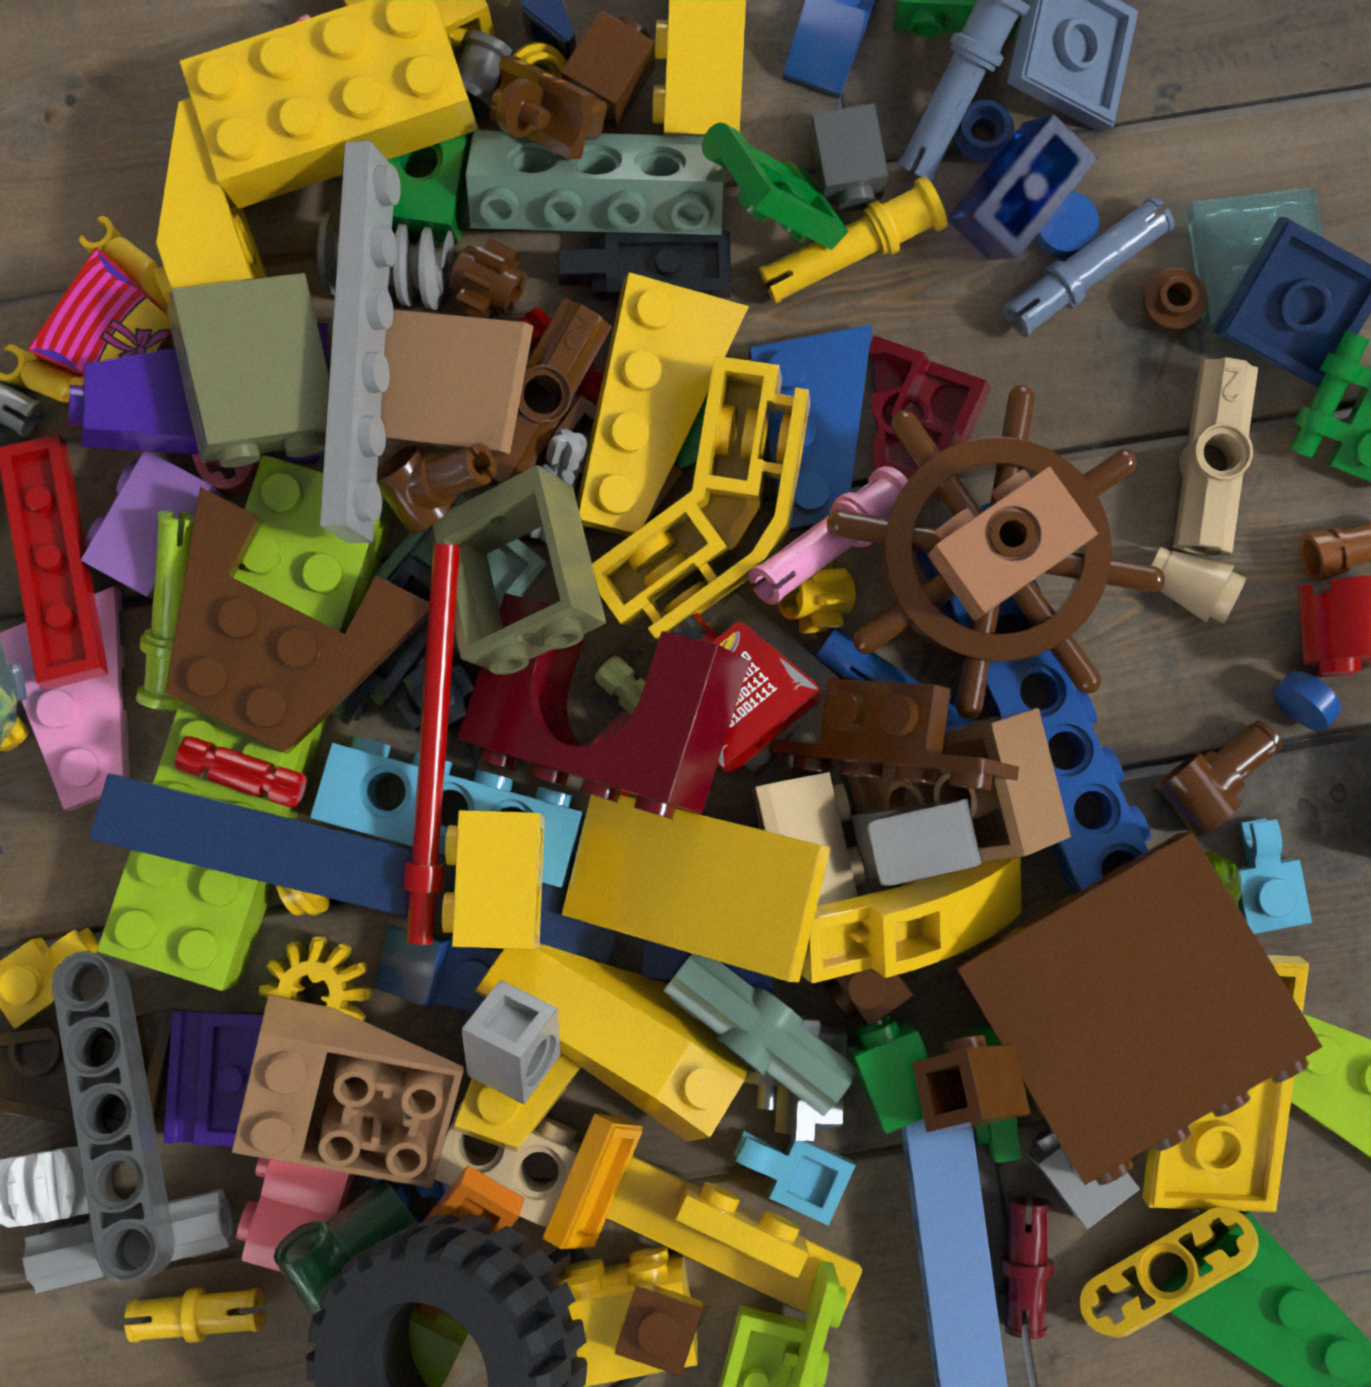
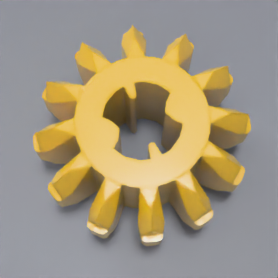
M317 936L312 938L309 945V953L299 941L287 944L286 954L290 963L278 958L270 960L267 964V969L280 982L261 985L259 994L266 998L269 995L309 1003L304 994L305 989L312 987V984L307 982L308 977L313 983L324 980L328 985L329 994L322 996L321 1000L327 1002L326 1007L335 1008L364 1021L366 1018L365 1014L361 1009L352 1004V1001H364L372 998L373 989L367 986L354 987L353 978L364 975L368 971V966L365 962L354 964L349 968L344 966L351 953L350 945L347 943L339 944L329 956L327 938L325 936ZM320 1000L311 1002V1004L324 1006Z

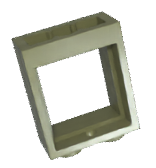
M539 465L449 510L445 516L433 524L437 544L460 545L455 633L461 659L488 669L494 674H511L524 669L529 664L530 659L551 649H563L576 645L584 638L585 633L606 624L573 486ZM543 526L560 601L503 628L487 554Z

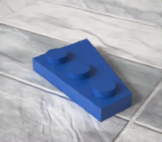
M872 325L749 348L750 361L779 365L782 375L780 394L794 396L795 388L809 390L811 403L790 531L788 533L811 529L830 515V509L837 497L851 492ZM777 411V413L770 412L766 444L771 463H776L779 432L784 414L781 411ZM773 478L778 498L780 479Z

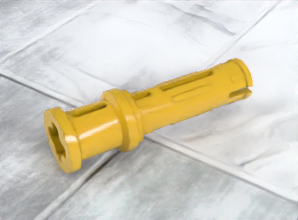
M922 176L914 181V188L882 204L878 200L868 203L867 207L862 211V218L845 225L849 232L832 250L814 241L767 265L758 267L764 285L785 274L790 276L770 286V289L767 290L773 302L777 304L782 299L877 251L882 255H893L900 251L901 243L928 229L933 228L939 232L947 228L948 222L944 207L930 180L926 176Z

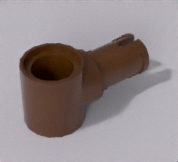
M475 443L444 457L439 454L425 456L418 446H410L397 452L377 468L376 483L380 488L381 496L406 529L411 533H416L430 527L445 516L455 504L459 493L491 482L490 478L495 477L497 473V463L492 451L482 443Z
M1260 720L1254 721L1218 753L1209 751L1203 756L1200 752H1197L1168 772L1154 788L1193 835L1199 838L1222 824L1241 806L1242 801L1237 795L1245 789L1243 781L1283 748L1282 741L1276 732L1265 722Z

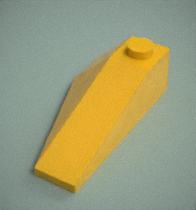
M540 944L539 949L503 948L474 990L486 999L497 983L502 980L558 1008L560 1052L686 1142L711 1137L745 1081L748 1065L716 1040L718 1034L700 1020L692 1017L663 992L669 983Z

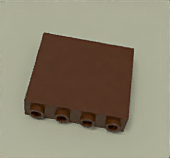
M1192 832L1173 835L951 965L964 988L972 995L1000 1045H1015L1023 1083L1071 1163L1069 1165L1084 1185L1096 1180L1098 1185H1105L1119 1179L1133 1168L1134 1165L1130 1160L1131 1158L1152 1146L1157 1151H1163L1179 1144L1191 1135L1192 1130L1189 1126L1191 1123L1210 1112L1215 1117H1221L1239 1109L1251 1099L1248 1090L1271 1078L1273 1083H1278L1294 1077L1309 1066L1306 1056L1323 1047Z

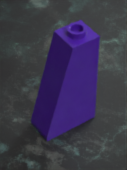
M317 323L327 365V323ZM175 348L85 364L83 386L70 385L68 424L82 426L81 447L199 455ZM285 450L261 453L260 457L262 458V455H267L289 462L317 463L323 451L304 457H288Z

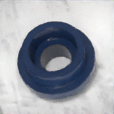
M992 100L971 102L952 138L953 144L964 158L972 162L990 163L996 161L1011 146L1015 133L1014 122L1009 112L998 102ZM978 126L985 127L990 130L993 138L987 142L979 141L973 137L971 130Z

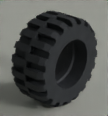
M453 1214L437 1215L422 1223L415 1222L358 1253L343 1265L342 1274L330 1280L320 1296V1306L323 1309L313 1314L308 1332V1341L316 1344L315 1350L306 1355L307 1381H315L316 1387H428L415 1366L410 1350L409 1323L415 1302L442 1309L457 1319L467 1329L482 1354L487 1371L488 1387H583L586 1384L588 1363L584 1357H577V1350L587 1341L583 1321L581 1319L572 1320L568 1308L576 1300L567 1282L559 1286L549 1273L554 1263L541 1249L531 1254L523 1247L526 1240L525 1236L509 1226H505L497 1232H492L493 1222L486 1217L470 1214L459 1220Z

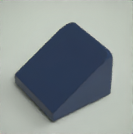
M522 0L520 4L526 34L536 42L552 45L562 53L568 62L576 49V41L563 1Z

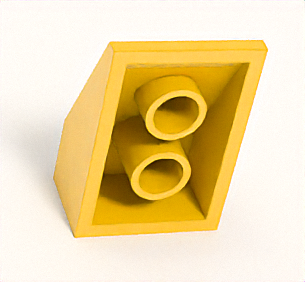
M191 98L178 102L156 240L164 266L156 268L155 275L167 304L171 290L175 288L267 278L244 207L238 209L217 181Z

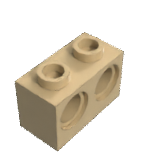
M462 1101L445 1138L435 1180L451 1186L465 1167L469 1165L524 1197L520 1217L547 1228L582 1143L574 1140L577 1131L557 1120L544 1117L517 1153L498 1146L496 1154L490 1157H479L468 1149L465 1142V1134L454 1131V1124L462 1106ZM534 1152H545L551 1155L558 1164L559 1175L547 1183H539L532 1180L524 1168L525 1157Z

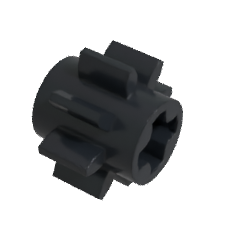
M460 663L452 667L447 732L463 723L469 704L468 698L471 697L475 686L464 666H461ZM425 664L411 672L401 681V685L408 696L396 703L411 729L416 731L421 729Z

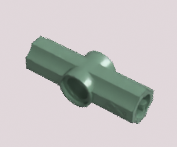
M691 954L663 990L664 993L671 997L672 1001L718 1034L716 1040L742 1062L762 1076L766 1073L823 1117L838 1103L859 1071L850 1064V1061L831 1049L827 1043L819 1040L802 1026L804 1021L782 1001L758 985L753 988L719 961Z

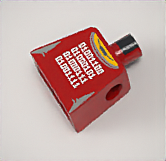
M695 613L683 620L671 632L719 644L750 661L718 760L719 766L729 777L824 699L820 688L810 677L742 621L735 623L718 637L701 615Z

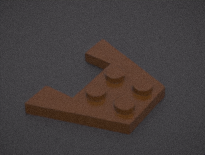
M200 487L165 693L282 753L289 754L428 619L429 602L375 575L346 633L343 634L233 578L264 520Z

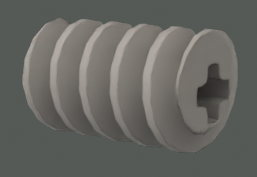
M324 213L317 236V271L325 292L328 295H335L339 234L336 233L333 215ZM399 224L394 234L397 244V259L394 266L389 268L388 292L391 299L396 292L397 299L401 305L413 306L421 294L425 308L437 310L449 289V278L454 266V238L452 232L448 231L442 247L438 248L434 244L432 229L424 227L417 244H410L407 225Z

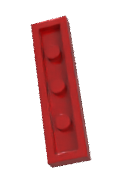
M57 433L0 447V471L36 684L45 690L108 675L90 566L81 561L87 549L85 547L68 444Z

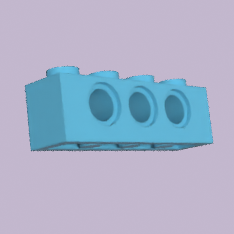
M354 736L351 747L332 743L310 818L413 846L419 753H415L411 765L389 759L388 755L391 746ZM445 761L443 795L451 791L460 792L468 803V811L505 812L511 808H520L525 813H541L545 817L542 882L557 887H565L586 815L584 812L572 809L575 796L538 787L535 799L510 792L514 780L496 774L476 770L473 781L451 776L449 773L452 763ZM396 774L405 784L406 795L399 807L387 811L377 801L376 788L384 777ZM441 823L439 854L445 855L448 827Z

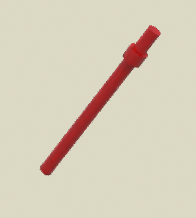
M433 544L412 861L405 862L403 890L409 891L406 943L414 945L433 944L436 893L443 892L445 864L438 862L460 557V545Z

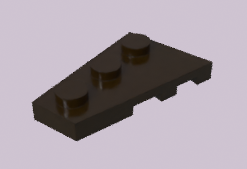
M179 1009L155 1011L152 1014L136 1016L154 1124L169 1068L172 1011ZM46 1027L0 1034V1113L75 1126L59 1027ZM109 1031L99 1034L91 1045L90 1056L97 1067L106 1064L112 1058L115 1051V1041ZM119 1096L109 1099L101 1112V1121L104 1128L108 1132L113 1133L123 1125L126 1118V1106Z

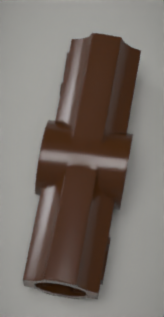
M563 298L527 361L511 452L509 455H494L497 463V473L495 477L490 478L492 480L490 483L497 486L534 467L558 422L569 410L575 392L612 328L599 314L586 306ZM542 381L553 389L556 395V404L551 413L539 414L533 412L527 406L524 400V389L527 383Z

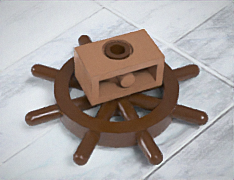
M1025 385L1016 386L1009 393L1002 437L972 439L958 443L942 452L912 412L907 410L897 412L891 420L892 430L919 466V469L902 488L892 506L888 519L842 510L832 512L827 518V529L834 536L882 544L884 575L889 592L895 603L894 606L854 634L853 645L855 649L862 654L872 653L911 626L923 639L934 647L963 659L956 711L960 717L967 720L978 717L982 711L990 664L1019 662L1033 658L1050 650L1081 693L1092 694L1096 692L1101 685V676L1072 634L1087 621L1095 610L1106 585L1153 593L1159 591L1165 584V575L1158 567L1111 559L1112 542L1109 523L1098 496L1134 472L1137 467L1136 455L1130 450H1119L1082 475L1080 471L1059 454L1028 441L1035 395L1032 389ZM996 470L990 507L983 512L959 476L974 471ZM935 491L954 516L939 528L916 524L923 505ZM912 550L929 553L927 556L940 573L923 586H921L914 568ZM1043 573L1075 579L1067 598L1056 612L1033 582ZM956 595L971 616L969 628L954 622L937 607ZM1011 596L1033 628L1016 633L995 634L1000 603Z

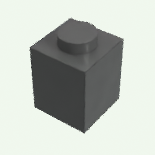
M875 103L812 114L809 143L817 187L830 206H838L840 211L845 212L857 211L866 208L867 204L875 199L882 198L888 179V172Z

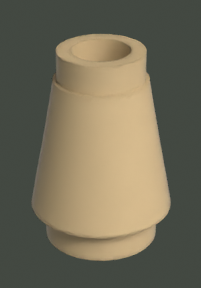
M1160 547L1151 565L1160 568L1165 575V584L1159 591L1205 623H1207L1209 618L1223 624L1225 623L1246 581V577L1232 571L1235 565L1177 551L1171 552Z

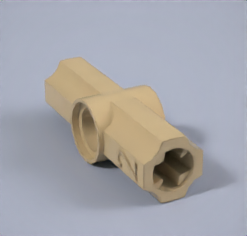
M1225 357L1221 359H1204L1199 364L1188 445L1182 450L1179 459V469L1183 480L1173 548L1187 554L1229 556L1233 551L1243 473L1250 466L1253 458V445L1249 438L1258 367L1250 365L1246 360ZM1205 445L1218 447L1224 453L1227 459L1225 471H1218L1207 464L1204 458Z

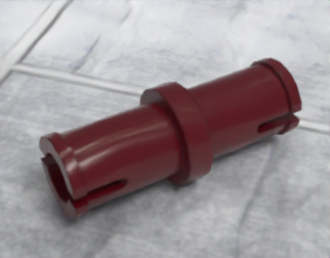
M1013 1196L1008 1198V1254L1001 1257V1272L1007 1276L1006 1322L1004 1323V1331L1011 1336L1022 1338L1023 1311L1027 1310L1029 1311L1028 1339H1038L1047 1335V1279L1054 1276V1261L1048 1257V1226L1051 1202L1045 1198L1033 1196L1032 1223L1028 1224L1026 1223V1196Z

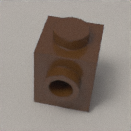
M600 9L561 71L562 79L605 101L607 110L604 122L617 129L655 69V41L650 38L647 30L633 19L625 16L616 19Z
M984 1035L971 1036L944 1043L945 1054L912 1063L926 1132L976 1128L1031 1114L1015 1045L987 1046Z

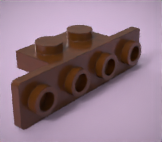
M828 679L819 744L773 740L771 753L794 757L792 769L819 774L830 772L831 774L832 763L843 764L842 774L881 780L883 768L895 769V780L935 785L936 773L950 774L949 785L987 791L991 790L992 778L1017 781L1019 766L986 758L942 754L951 689L935 684Z

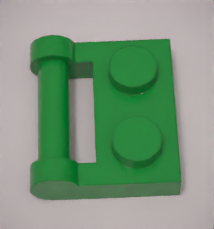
M719 122L708 129L702 141L703 155L713 163L728 169L741 189L737 194L739 202L753 217L761 222H766L769 218H772L779 222L782 228L797 241L803 243L809 238L830 250L849 232L810 175L801 166L787 160L779 162L748 144L738 130L726 123Z

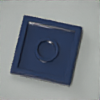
M1279 216L1212 332L1318 388L1325 374L1320 368L1327 353L1335 354L1346 330L1358 335L1371 313V264L1289 218Z

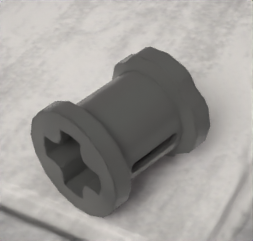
M467 30L461 40L464 52L459 61L458 68L474 113L489 115L493 105L492 95L501 76L499 70L500 57L513 56L515 53L507 44L490 34L478 30Z

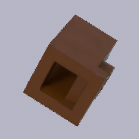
M873 969L820 981L853 1028L863 1021L872 1026L913 996L899 975L884 978Z

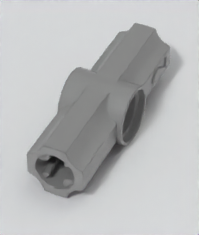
M223 1188L168 1201L175 1239L174 1254L171 1261L220 1251L234 1244L235 1221L231 1202L227 1199ZM90 1220L74 1224L69 1223L66 1226L43 1229L25 1238V1252L22 1257L26 1280L32 1284L35 1293L106 1277L107 1282H118L110 1279L100 1269L96 1258ZM133 1230L126 1237L123 1253L126 1260L132 1266L140 1268L149 1256L150 1245L147 1237L142 1232Z

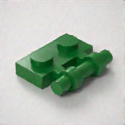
M1346 330L1335 354L1328 352L1320 368L1325 374L1309 407L1303 405L1294 422L1299 425V428L1289 449L1313 458L1323 435L1337 441L1326 463L1371 482V369L1358 364L1370 340ZM1349 382L1363 388L1347 421L1344 422L1334 418L1333 415Z

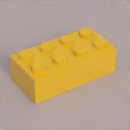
M363 0L180 61L217 181L238 209L343 175L345 142L370 140L386 160L479 130L436 0Z

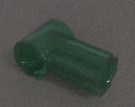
M382 1179L327 1222L321 1220L311 1221L291 1231L276 1247L273 1257L307 1312L313 1315L323 1309L320 1306V1296L330 1280L342 1274L344 1264L358 1253L412 1225L416 1221L392 1186Z

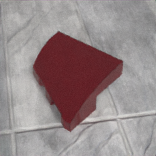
M874 335L869 346L870 355L874 359L875 393H871L872 414L876 418L877 436L873 441L874 469L877 470L883 466L893 467L909 480L919 469V466L892 430L891 420L893 416L902 410L912 412L942 452L949 447L969 440L989 395L991 386L985 379L930 361L924 352ZM936 491L930 496L933 499L942 501Z

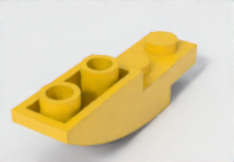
M1021 857L984 861L982 864L972 868L904 882L901 887L817 906L801 975L812 984L868 969H873L884 978H888L945 960L978 945L1008 926L1021 913Z

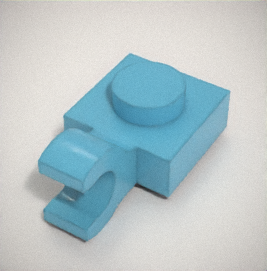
M1266 818L1239 822L1241 840L1248 866L1231 869L1230 876L1236 905L1253 933L1312 923L1300 860L1293 858L1280 859L1282 836L1277 819L1267 820Z
M743 1130L733 1152V1155L737 1157L736 1162L773 1178L767 1191L769 1199L827 1226L830 1224L856 1166L852 1160L811 1141H795L791 1139L786 1151L767 1140Z

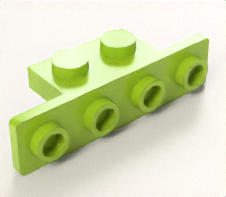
M823 1260L819 1261L803 1320L743 1305L739 1306L718 1387L824 1386L828 1372L829 1352L823 1348L829 1327L837 1329L840 1326L846 1304V1288L840 1287L833 1263Z

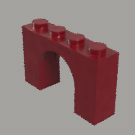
M505 593L499 609L503 628L553 604ZM661 631L640 700L633 714L624 726L611 737L589 746H582L572 732L567 715L568 689L584 638L571 647L551 649L530 659L527 667L515 673L494 674L490 670L480 667L457 740L481 748L478 760L511 771H515L518 760L531 763L529 776L563 787L566 786L569 775L583 779L580 788L581 792L616 803L619 801L621 791L637 795L634 808L673 820L676 807L702 815L750 661L719 644Z

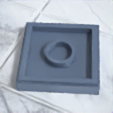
M1025 0V3L1030 8L1026 16L1021 17L1007 84L1098 132L1114 127L1138 10L1121 0Z

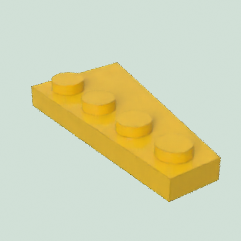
M630 272L625 276L620 292L577 499L583 526L627 537L644 526L708 393L714 356H726L749 306Z

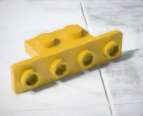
M634 1155L632 1156L608 1213V1219L804 1313L819 1261L831 1262L834 1264L840 1287L846 1288V1310L862 1274V1268L858 1262L799 1235L798 1233L801 1228L781 1215L765 1210L763 1215L759 1216L739 1206L740 1198L720 1186L705 1182L701 1188Z

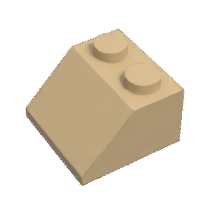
M830 772L755 787L751 793L760 830L831 847L817 906L858 897L856 886L866 884L858 847H846L841 823L851 821V812L843 783L832 785Z

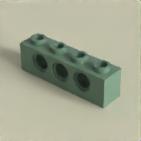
M477 130L472 135L466 171L471 228L721 235L724 167L713 163L703 155L702 141L704 136L601 134L596 140L585 141L582 159L568 160L526 137H514L504 131Z

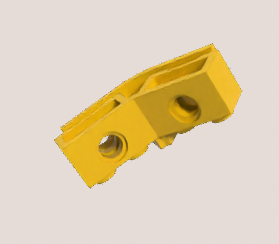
M714 356L692 491L592 563L599 594L620 624L631 626L645 615H648L654 623L648 629L655 639L660 638L661 631L671 633L687 617L695 613H703L747 581L750 570L772 557L790 531L811 401L808 389L795 388L794 396L780 394L782 375L779 365ZM770 412H784L779 432L776 463L764 462L763 455ZM766 477L780 479L775 515L754 550L718 577L712 566L730 553L735 554L739 551L762 514V500ZM699 569L706 579L683 592L670 602L663 611H660L655 600Z

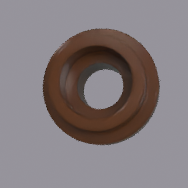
M1168 268L1160 271L1148 282L1143 293V308L1147 317L1153 324L1168 331H1181L1191 327L1203 315L1207 305V292L1203 282L1194 273L1183 268ZM1167 290H1180L1185 295L1186 305L1178 307L1171 304L1167 298Z

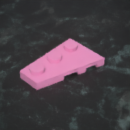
M115 586L95 594L108 675L45 690L36 684L26 622L0 633L2 652L64 810H75L99 800L108 773L131 778L127 710L123 709L122 669H125L124 645L120 644L119 612H123L122 590Z

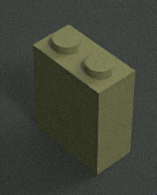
M305 273L172 289L166 313L201 463L219 460L222 467L232 468L257 462L261 459V453L285 450L288 457H304L325 450L330 377Z

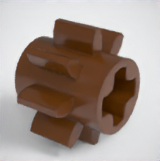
M489 238L484 249L479 246L474 248L468 245L461 251L454 263L449 278V288L458 292L456 301L461 303L460 311L472 317L487 319L490 318L492 312L496 314L501 313L505 316L512 313L523 294L527 281V274L517 269L520 261L515 259L516 250Z

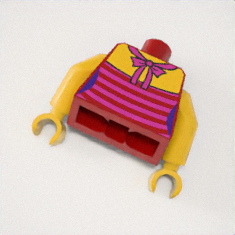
M100 216L97 221L107 232L105 237L95 243L87 241L83 235L79 237L80 243L90 254L89 258L27 348L28 352L11 344L5 347L4 350L18 357V366L11 374L6 375L0 372V380L16 388H28L57 401L69 403L70 385L83 386L85 364L168 349L162 345L171 332L166 313L168 304L162 295L156 279L155 269L158 268L156 261L124 238L107 217Z

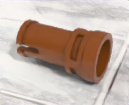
M1371 522L1344 530L1333 527L1328 530H1315L1304 533L1300 538L1299 552L1302 565L1309 578L1314 582L1328 580L1335 575L1349 572L1352 566L1370 562Z

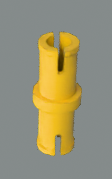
M199 1287L189 1288L183 1296L151 1299L132 1298L126 1306L124 1318L151 1316L152 1321L124 1325L126 1337L131 1343H137L141 1340L184 1337L188 1343H198L206 1340L207 1335L245 1331L260 1332L265 1324L266 1312L240 1314L239 1308L266 1305L265 1296L259 1287L252 1288L251 1290L208 1294L204 1288Z

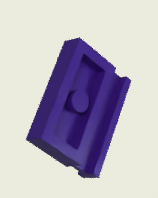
M184 1009L172 1011L163 1143L183 1142L193 1143V1145L213 1146L234 1145L264 1013L189 1011Z

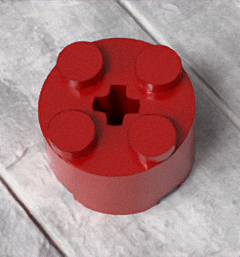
M1371 575L1330 580V590H1322L1321 595L1315 596L1313 594V583L1297 587L1303 665L1315 666L1316 678L1356 675V672L1362 671L1361 663L1371 662Z

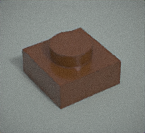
M637 1279L616 1344L615 1354L682 1376L703 1311V1301Z

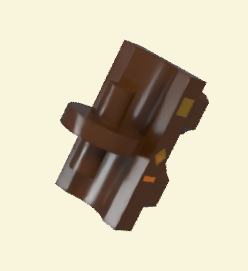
M501 56L499 62L501 87L493 93V105L490 109L489 119L498 123L504 132L514 137H526L568 160L582 159L585 141L596 140L601 136L607 110L606 102L595 97L596 95L516 56Z

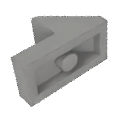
M967 798L871 809L851 815L865 878L878 877L880 884L883 886H891L972 868L982 864Z

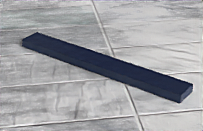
M113 773L107 774L89 840L408 917L409 891L403 890L405 862L412 861V849ZM439 856L438 862L445 864L443 892L436 893L434 924L442 925L443 898L445 892H455L456 866L446 865V858ZM542 882L540 944L609 964L617 931L563 916L562 911L568 888Z

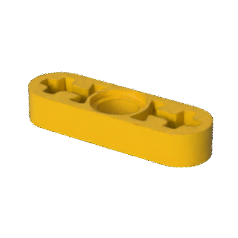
M1216 1207L1204 1212L1090 1279L1084 1286L1080 1296V1309L1084 1320L1095 1331L1112 1338H1122L1136 1332L1250 1265L1258 1251V1237L1253 1225L1242 1213L1229 1207ZM1223 1222L1230 1230L1241 1227L1244 1234L1236 1240L1240 1252L1236 1256L1229 1257L1220 1249L1207 1255L1203 1259L1213 1267V1270L1202 1276L1196 1258L1182 1246V1243L1193 1237L1195 1246L1200 1250L1216 1239L1215 1233L1212 1230L1216 1224ZM1167 1253L1180 1256L1186 1263L1188 1269L1186 1283L1175 1292L1160 1291L1151 1280V1265L1160 1255ZM1136 1270L1141 1287L1155 1300V1304L1145 1309L1143 1299L1137 1296L1121 1307L1125 1319L1120 1323H1116L1108 1316L1099 1318L1096 1310L1104 1304L1100 1293L1108 1288L1118 1296L1132 1290L1135 1286L1127 1280L1126 1276Z

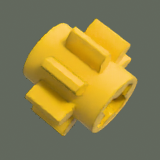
M833 561L797 586L777 603L781 614L786 619H799V632L801 634L827 632L828 628L842 627L844 624L842 615L848 614L854 606L856 590L853 578L845 568H832Z

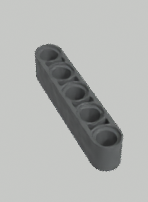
M76 952L67 956L57 966L53 975L52 989L96 1258L100 1269L110 1279L118 1282H134L153 1277L161 1273L170 1264L174 1254L175 1239L130 980L126 970L118 962L92 952ZM100 968L104 976L103 988L94 999L85 1001L80 994V982L88 971ZM109 1031L115 1041V1051L112 1058L106 1064L97 1067L90 1056V1048L93 1040L99 1034ZM119 1096L126 1106V1118L123 1125L117 1131L110 1133L103 1126L101 1112L109 1099ZM127 1162L136 1170L138 1185L135 1192L128 1199L123 1200L114 1192L112 1177L115 1170L121 1164ZM133 1230L142 1232L147 1237L150 1245L149 1256L140 1268L132 1266L126 1260L123 1253L126 1237Z

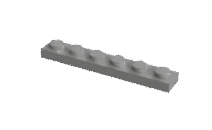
M370 140L345 142L320 526L347 543H373L374 521L379 519L382 510L381 491L376 482L378 456L383 454L386 445L385 428L380 416L382 392L387 390L390 379L389 365L384 355L386 329H389L393 322V304L388 292L389 268L394 266L397 259V244L392 231L393 205L399 203L401 195L400 179L396 168L386 160Z

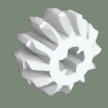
M78 1146L30 1153L0 1160L1 1225L8 1228L27 1226L89 1213Z

